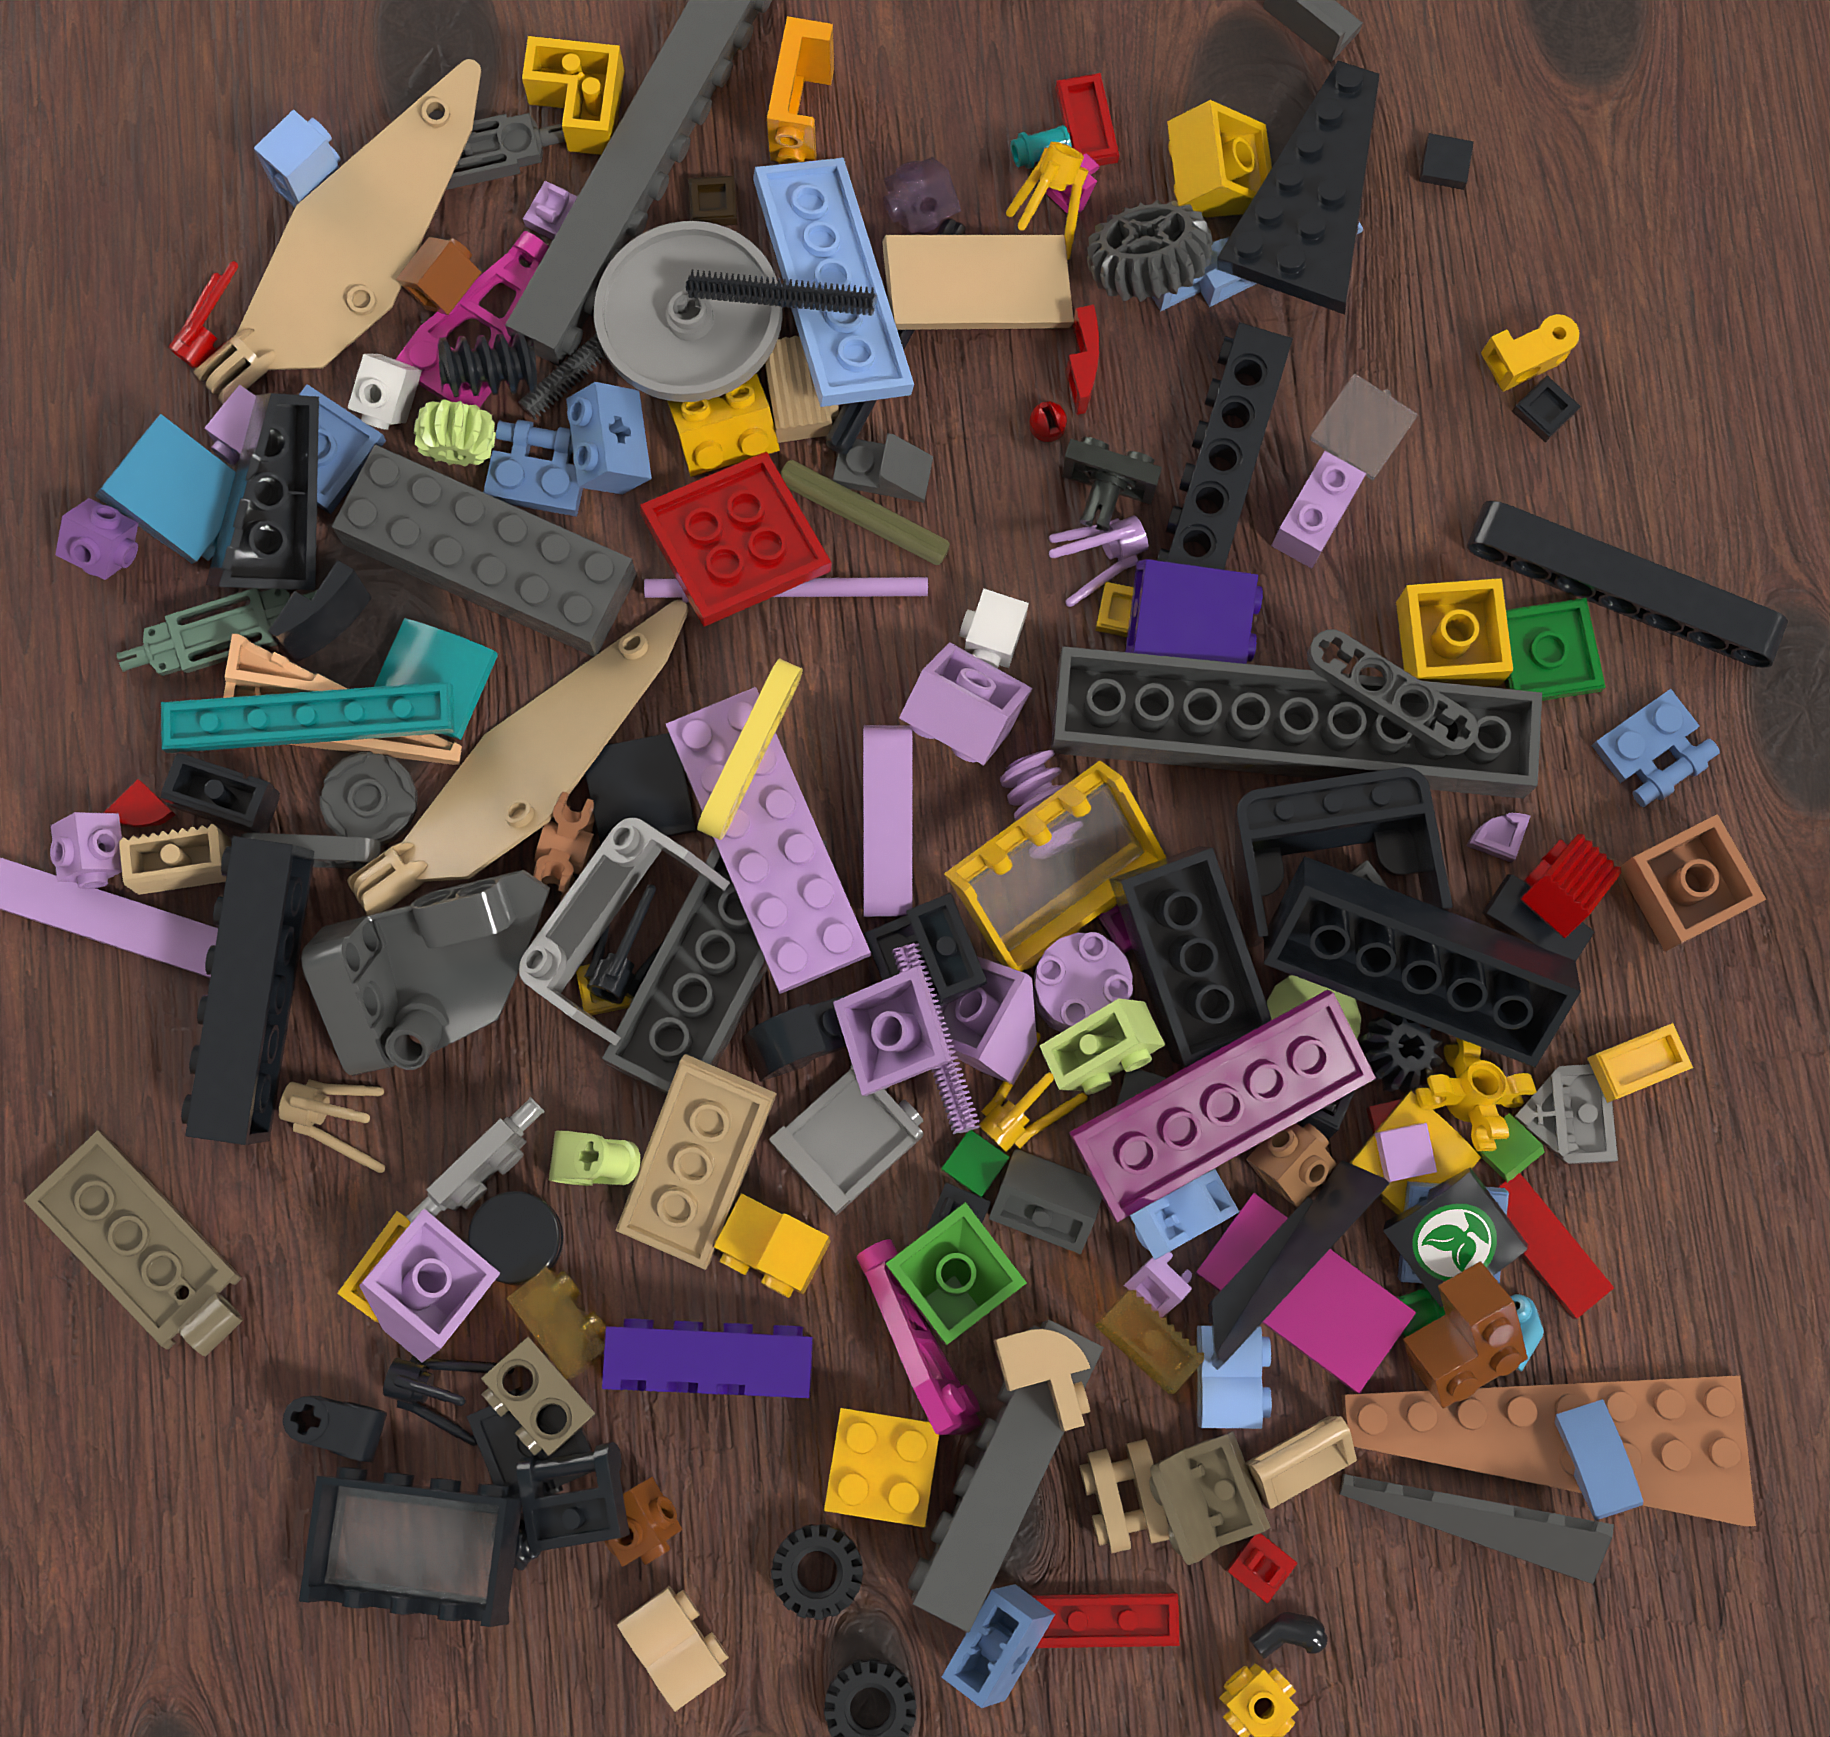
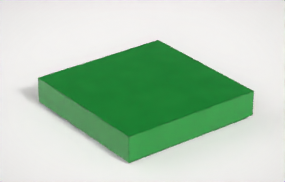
M1587 598L1506 610L1513 672L1504 681L1506 689L1542 692V701L1598 693L1606 688Z

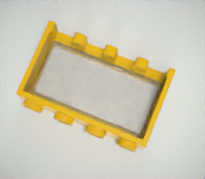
M1098 761L949 869L944 875L957 892L994 953L993 956L1003 966L1022 972L1035 966L1040 961L1045 950L1059 938L1078 933L1079 929L1101 913L1111 910L1117 904L1109 881L1110 878L1167 857L1123 777L1102 761Z

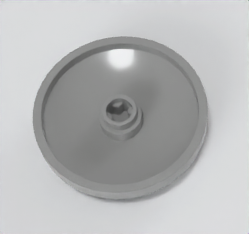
M681 221L658 226L646 231L626 244L615 255L599 281L594 301V321L597 336L605 356L611 366L626 382L653 397L676 402H696L712 399L731 392L748 381L760 370L777 343L782 324L781 305L769 306V304L758 305V303L752 304V302L750 304L746 302L740 303V301L735 302V300L729 302V300L718 301L717 299L708 300L706 298L700 299V297H688L686 281L689 275H691V269L694 270V276H696L697 270H699L700 276L705 271L706 277H708V273L711 271L712 278L714 277V272H717V278L720 277V272H722L723 279H725L726 273H728L729 279H731V275L734 273V280H737L738 274H740V280H743L744 274L746 281H748L749 275H751L752 282H754L755 276H757L758 282H760V278L763 276V283H766L767 277H769V283H771L772 277H774L775 284H777L775 273L763 253L741 234L718 224L700 221Z

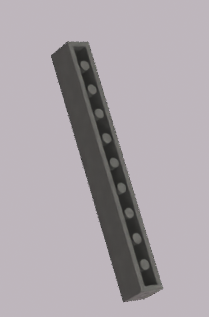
M772 0L688 1L506 322L505 327L512 340H514L516 333H522L528 346H531L533 339L535 355L557 366L561 365L567 354L572 355L576 352L583 337V330L581 328L589 315L594 316L595 295L605 269L615 255L632 238L635 239L643 233L647 224V211L653 200L659 201L663 197L669 184L668 173L675 162L681 163L685 158L691 142L689 137L696 124L702 125L705 122L712 105L710 98L717 86L722 88L727 83L733 68V63L731 62L738 49L743 51L747 47L753 34V22L759 12L765 13Z

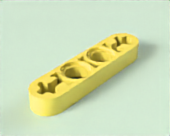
M780 658L773 666L704 807L697 830L718 840H722L797 689L803 671L802 668Z

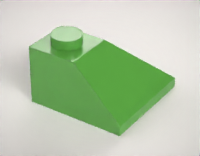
M966 1202L886 1263L912 1303L945 1346L1027 1283Z

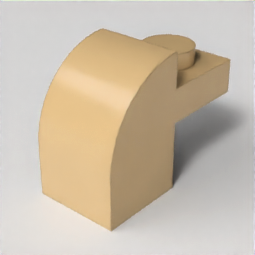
M1044 1329L1029 1330L994 1340L1007 1391L1048 1381L1061 1431L1085 1426L1082 1414L1090 1412L1087 1395L1082 1382L1073 1384L1071 1374L1090 1369V1365L1077 1344L1058 1332Z

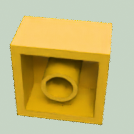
M1502 578L1417 584L1405 587L1396 601L1404 671L1420 681L1481 687L1500 686L1513 672Z
M841 1408L824 1511L925 1527L939 1434L935 1433L931 1423Z

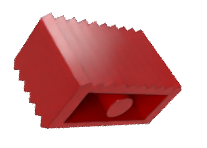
M1577 834L1568 844L1559 839L1541 858V862L1524 879L1530 888L1520 900L1565 939L1591 914L1622 873L1621 867L1614 866V860H1607L1606 854L1599 852V847H1592V841L1585 840L1584 834Z

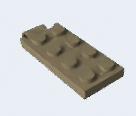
M97 1130L24 1200L34 1213L161 1347L169 1350L176 1343L173 1337L180 1333L193 1349L206 1357L243 1321L240 1313L219 1294L229 1283L236 1285L242 1277L104 1132ZM183 1286H186L189 1289V1295L186 1299L182 1300L179 1296V1291Z

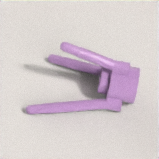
M1133 515L1123 520L1118 518L1111 520L1108 531L1097 530V525H1093L1092 527L1067 530L1049 536L1051 543L1085 538L1051 549L1049 551L1051 558L1073 554L1102 545L1109 559L1118 558V562L1067 598L1066 605L1068 607L1074 606L1083 598L1089 596L1123 570L1137 565L1138 559L1136 554L1148 550L1147 536L1137 516Z

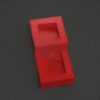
M1094 304L1079 307L1075 310L1073 330L1079 353L1069 355L1066 368V376L1077 415L1084 414L1087 411L1098 367L1099 331Z

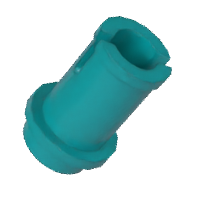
M1060 125L1057 128L1032 135H1027L1025 132L1019 133L1017 139L1011 140L1010 143L1012 157L1016 166H1025L1027 169L1033 168L1035 162L1040 160L1044 149L1049 147L1050 142H1059L1072 147L1067 128L1064 125Z

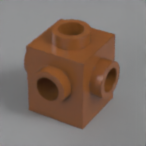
M653 1477L623 1494L630 1535L604 1541L608 1550L617 1557L622 1567L638 1557L641 1558L644 1565L671 1550L666 1540L683 1530L677 1520L674 1505L667 1497L663 1496Z

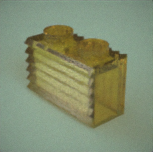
M1136 1290L1124 1292L1094 1325L1168 1394H1174L1205 1360L1204 1353H1197V1346H1189V1339H1182L1181 1332H1174V1325H1167L1166 1318H1159V1311H1152L1151 1304H1144V1297H1137Z

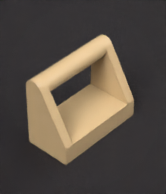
M1327 1416L1246 1462V1465L1267 1509H1272L1351 1465L1357 1459L1351 1432L1341 1416Z

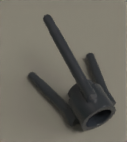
M652 884L647 886L616 954L608 953L606 958L603 959L610 924L594 946L592 960L584 977L590 980L587 985L588 990L608 1002L621 1004L625 996L632 999L635 997L640 984L643 982L664 942L663 940L638 971L633 974L634 964L626 957L656 892V887Z
M412 1356L410 1361L395 1358L389 1367L384 1381L383 1395L397 1400V1408L413 1412L454 1437L463 1440L471 1446H476L478 1444L473 1434L423 1406L418 1401L425 1403L428 1397H432L458 1406H462L466 1402L465 1397L433 1386L434 1374L427 1372L428 1370L488 1373L498 1363L432 1358L421 1362L415 1356ZM515 1368L511 1369L507 1374H512Z

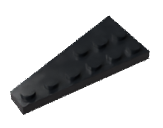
M1339 60L1337 61L1218 255L1217 270L1345 315L1379 89V73Z

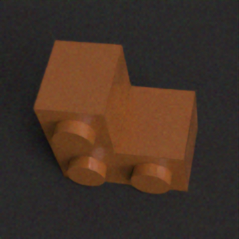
M1481 1261L1438 1285L1446 1315L1403 1339L1412 1369L1442 1408L1449 1406L1455 1401L1469 1398L1481 1386L1498 1376L1512 1373L1521 1363L1528 1360L1515 1303Z

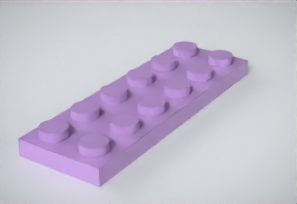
M756 687L666 723L669 735L702 812L759 697ZM775 732L728 831L722 840L714 838V841L779 994L867 958L871 956V952Z

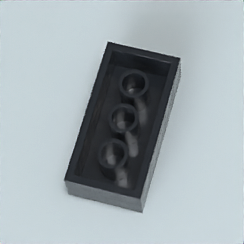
M1198 846L1109 879L1172 1062L1188 1067L1272 1020L1213 847Z

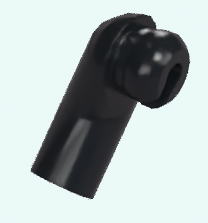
M1292 1612L1280 1613L1248 1638L1263 1659L1267 1658L1285 1643L1303 1647L1309 1654H1316L1321 1652L1328 1642L1325 1628L1319 1620L1313 1616Z

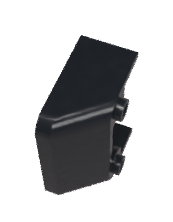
M1401 767L1256 789L1244 795L1235 809V879L1248 948L1258 946L1269 936L1262 897L1271 895L1280 887L1284 878L1282 856L1374 842L1378 863L1385 871L1397 876L1418 873L1423 902L1446 911L1453 907L1430 786L1425 776L1416 769Z

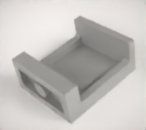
M853 1065L850 1066V1070L793 1122L786 1128L783 1126L769 1139L770 1144L835 1216L923 1137V1131L918 1126L924 1120L905 1099L897 1104L885 1091L887 1088L868 1096H862Z

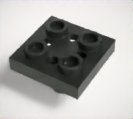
M1082 437L1081 441L1070 439L1065 454L1062 477L1092 486L1083 515L1079 520L1080 523L1092 527L1096 511L1100 509L1101 512L1096 529L1108 531L1119 495L1151 505L1162 467L1154 465L1155 460L1152 457L1136 451H1128L1126 456L1108 450L1109 445L1092 437Z

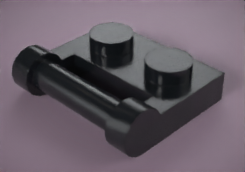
M616 1443L599 1444L595 1447L594 1451L543 1460L538 1456L521 1458L518 1461L516 1469L529 1553L618 1539L630 1535L619 1473L622 1459L620 1449ZM596 1472L598 1487L544 1496L542 1486L544 1480Z

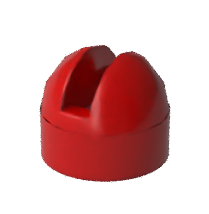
M1052 401L1042 402L1031 412L1029 421L1030 431L1040 441H1056L1065 432L1067 416L1059 404ZM1046 411L1051 412L1056 427L1053 429L1049 428L1044 413Z

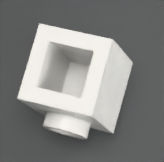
M363 354L348 409L362 413L361 420L364 423L381 429H388L389 424L406 423L422 369L381 354Z
M983 589L976 612L967 609L959 636L966 638L965 651L997 669L999 665L1009 668L1027 616L1029 603Z

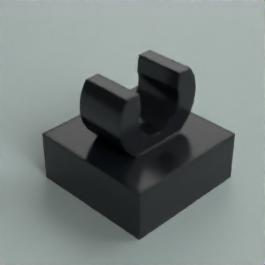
M945 1183L926 1229L930 1230L965 1202L979 1221L983 1223L991 1201Z

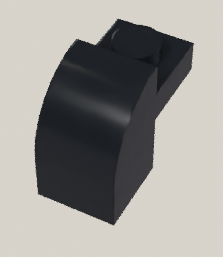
M847 994L811 1006L808 1003L793 1008L758 1024L746 1033L743 1039L759 1081L762 1082L804 1068L815 1058L847 1048L833 1004L834 1001L846 997Z

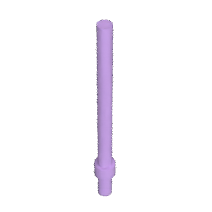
M928 577L815 578L774 597L928 596ZM677 579L644 580L645 598H682L683 602H689Z

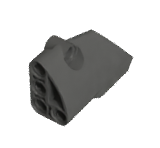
M525 870L434 891L418 898L409 906L322 927L302 951V968L344 1071L348 1075L354 1076L390 1068L395 1065L405 1070H415L421 1067L433 1052L497 1021L518 975L520 961L532 940L550 887ZM409 1035L416 1037L420 1043L413 1041Z

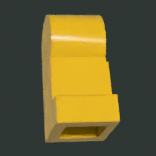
M1559 314L1552 315L1546 318L1538 329L1513 340L1508 330L1492 336L1482 350L1481 355L1504 392L1564 362L1579 340V329L1571 318Z

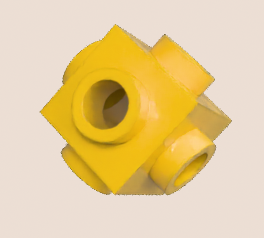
M1256 1663L1250 1669L1244 1666L1224 1684V1688L1227 1691L1219 1699L1229 1711L1223 1718L1239 1737H1249L1250 1735L1252 1737H1283L1294 1726L1295 1721L1291 1717L1299 1709L1291 1701L1290 1697L1296 1691L1276 1668L1268 1674ZM1260 1698H1268L1272 1706L1260 1717L1257 1716L1254 1711L1256 1701Z

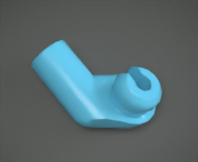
M1514 1294L1510 1297L1515 1303L1528 1360L1521 1363L1516 1369L1522 1372L1542 1339L1544 1330L1534 1302L1524 1295Z

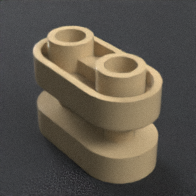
M1146 1439L1126 1443L1128 1457L1126 1460L1111 1463L1106 1448L1087 1453L1088 1463L1079 1465L1086 1495H1096L1100 1514L1092 1515L1098 1545L1108 1544L1111 1554L1131 1549L1129 1533L1140 1530L1146 1531L1150 1544L1170 1540L1168 1534L1169 1526L1164 1507L1155 1501L1150 1489V1468L1154 1464ZM1133 1479L1140 1509L1124 1513L1117 1483Z

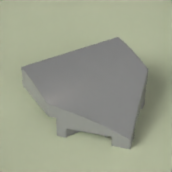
M1590 1064L1559 1066L1515 1116L1517 1120L1566 1164L1618 1161L1612 1101L1607 1103Z

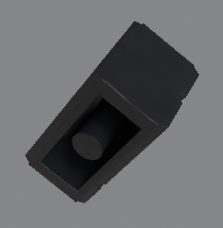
M177 753L164 783L160 798L173 809L247 833H267L281 793L270 782L252 776L247 778L243 773Z

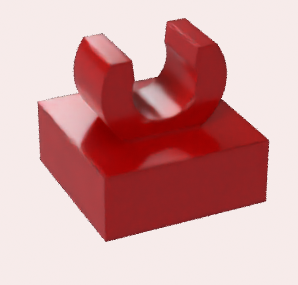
M1259 1533L1248 1538L1225 1571L1268 1604L1298 1563Z

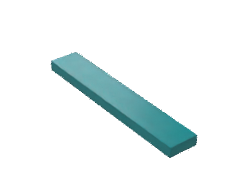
M450 682L161 702L162 750L166 753L455 733L453 685Z

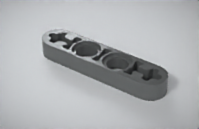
M1327 629L1320 632L1311 642L1307 651V661L1310 668L1317 675L1438 751L1447 755H1458L1465 752L1476 740L1479 733L1478 723L1475 716L1467 709L1344 632L1336 629ZM1331 643L1339 648L1337 656L1348 664L1353 655L1360 660L1352 668L1349 677H1346L1342 673L1347 665L1335 658L1330 663L1324 662L1321 659L1324 651L1319 646L1327 649ZM1367 667L1378 669L1384 677L1383 688L1378 691L1366 690L1359 682V672ZM1407 693L1419 695L1425 702V713L1420 717L1406 715L1400 707L1401 697ZM1436 707L1443 711L1437 720L1448 726L1452 725L1455 721L1463 725L1460 733L1466 737L1465 739L1458 737L1454 742L1450 741L1446 737L1448 729L1437 721L1431 729L1425 726L1427 721L1433 716Z

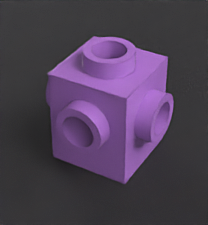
M88 498L62 516L55 555L82 568L90 575L106 580L121 568L129 567L135 559L138 551V544L135 542L138 522L122 515L113 507L102 505Z

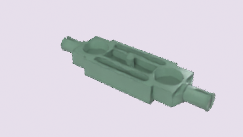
M253 588L165 616L166 622L144 628V645L123 652H117V659L121 661L119 665L123 672L150 663L157 673L162 676L180 670L190 673L227 661L229 651L194 662L193 658L209 651H220L230 648L232 633L240 634L246 637L247 640L262 635V639L253 644L263 649L278 645L268 631L291 595L286 589H269L261 592L258 588ZM317 591L305 594L303 596L308 598L309 600H312ZM251 600L246 606L182 625V622L186 619Z

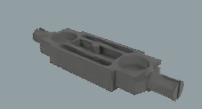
M530 113L508 118L506 114L475 120L471 135L446 190L521 174L519 167L541 163L543 147L566 142L562 123L538 128Z

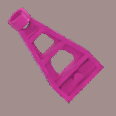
M523 231L510 251L475 280L450 314L445 315L436 312L424 322L395 360L422 369L418 384L440 399H446L450 402L462 401L463 404L477 405L480 408L491 393L487 382L482 383L479 396H473L468 383L463 384L460 397H454L449 384H445L443 392H441L437 347L439 337H446L447 339L448 335L462 322L468 319H476L491 330V338L488 343L490 348H493L497 334H503L509 347H512L513 340L508 335L505 324L549 246L532 233ZM521 259L530 264V267L522 266L520 264ZM503 283L516 291V297L507 314L499 319L479 306V303L496 284Z
M892 1240L880 1241L863 1250L856 1258L868 1279L911 1385L936 1434L965 1435L982 1425L976 1414L980 1411L978 1400L968 1385L964 1384L961 1386L922 1315L887 1267L886 1263L899 1254Z

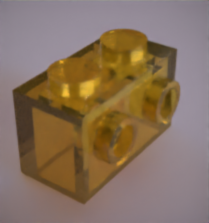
M546 1267L506 1299L565 1379L573 1380L604 1356L606 1325L594 1310L587 1315L576 1298L582 1293L565 1270L557 1274L555 1270Z

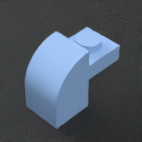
M1213 1169L1131 1214L1130 1217L1135 1224V1233L1139 1242L1150 1251L1155 1260L1239 1213V1210L1216 1169Z

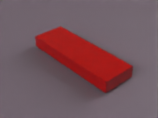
M1521 1173L1508 1183L1504 1180L1497 1186V1188H1505L1509 1192L1507 1217L1528 1244V1249L1521 1254L1522 1258L1572 1319H1578L1614 1289L1609 1280Z
M1178 1593L1031 1594L1033 1598L1055 1613L1054 1618L1036 1648L1180 1646Z

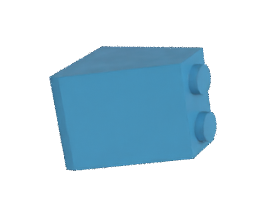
M160 414L95 496L108 506L117 509L122 515L138 522V527L190 563L197 562L201 556L209 561L215 552L236 472Z

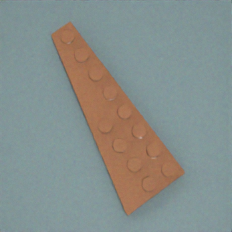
M1740 1376L1478 1388L1469 1398L1455 1401L1445 1408L1440 1406L1430 1391L1341 1395L1343 1419L1351 1432L1353 1445L1356 1448L1577 1493L1582 1492L1574 1477L1575 1466L1554 1423L1556 1414L1603 1399L1634 1471L1644 1501L1642 1506L1739 1526H1756Z

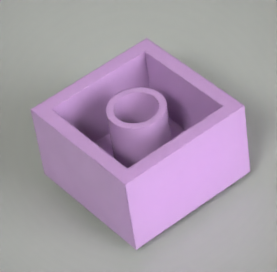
M949 642L922 670L899 718L910 724V728L918 735L929 739L935 738L950 746L953 753L959 758L984 765L1009 735L1032 688Z

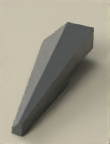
M1342 1474L1339 1495L1591 1584L1595 1581L1613 1537L1614 1524Z

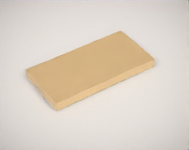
M886 235L882 241L888 302L897 330L1070 328L1074 323L1064 235Z
M685 1054L679 1062L615 1231L706 1270L715 1252L714 1245L726 1224L777 1093Z

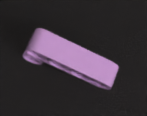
M864 725V917L906 916V911L912 909V728H910V725Z

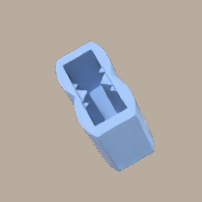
M1197 1326L1198 1427L1262 1429L1263 1418H1270L1272 1410L1270 1387H1262V1367H1270L1271 1364L1270 1337H1262V1329L1259 1326L1217 1370L1212 1366L1211 1361L1214 1353L1212 1326Z

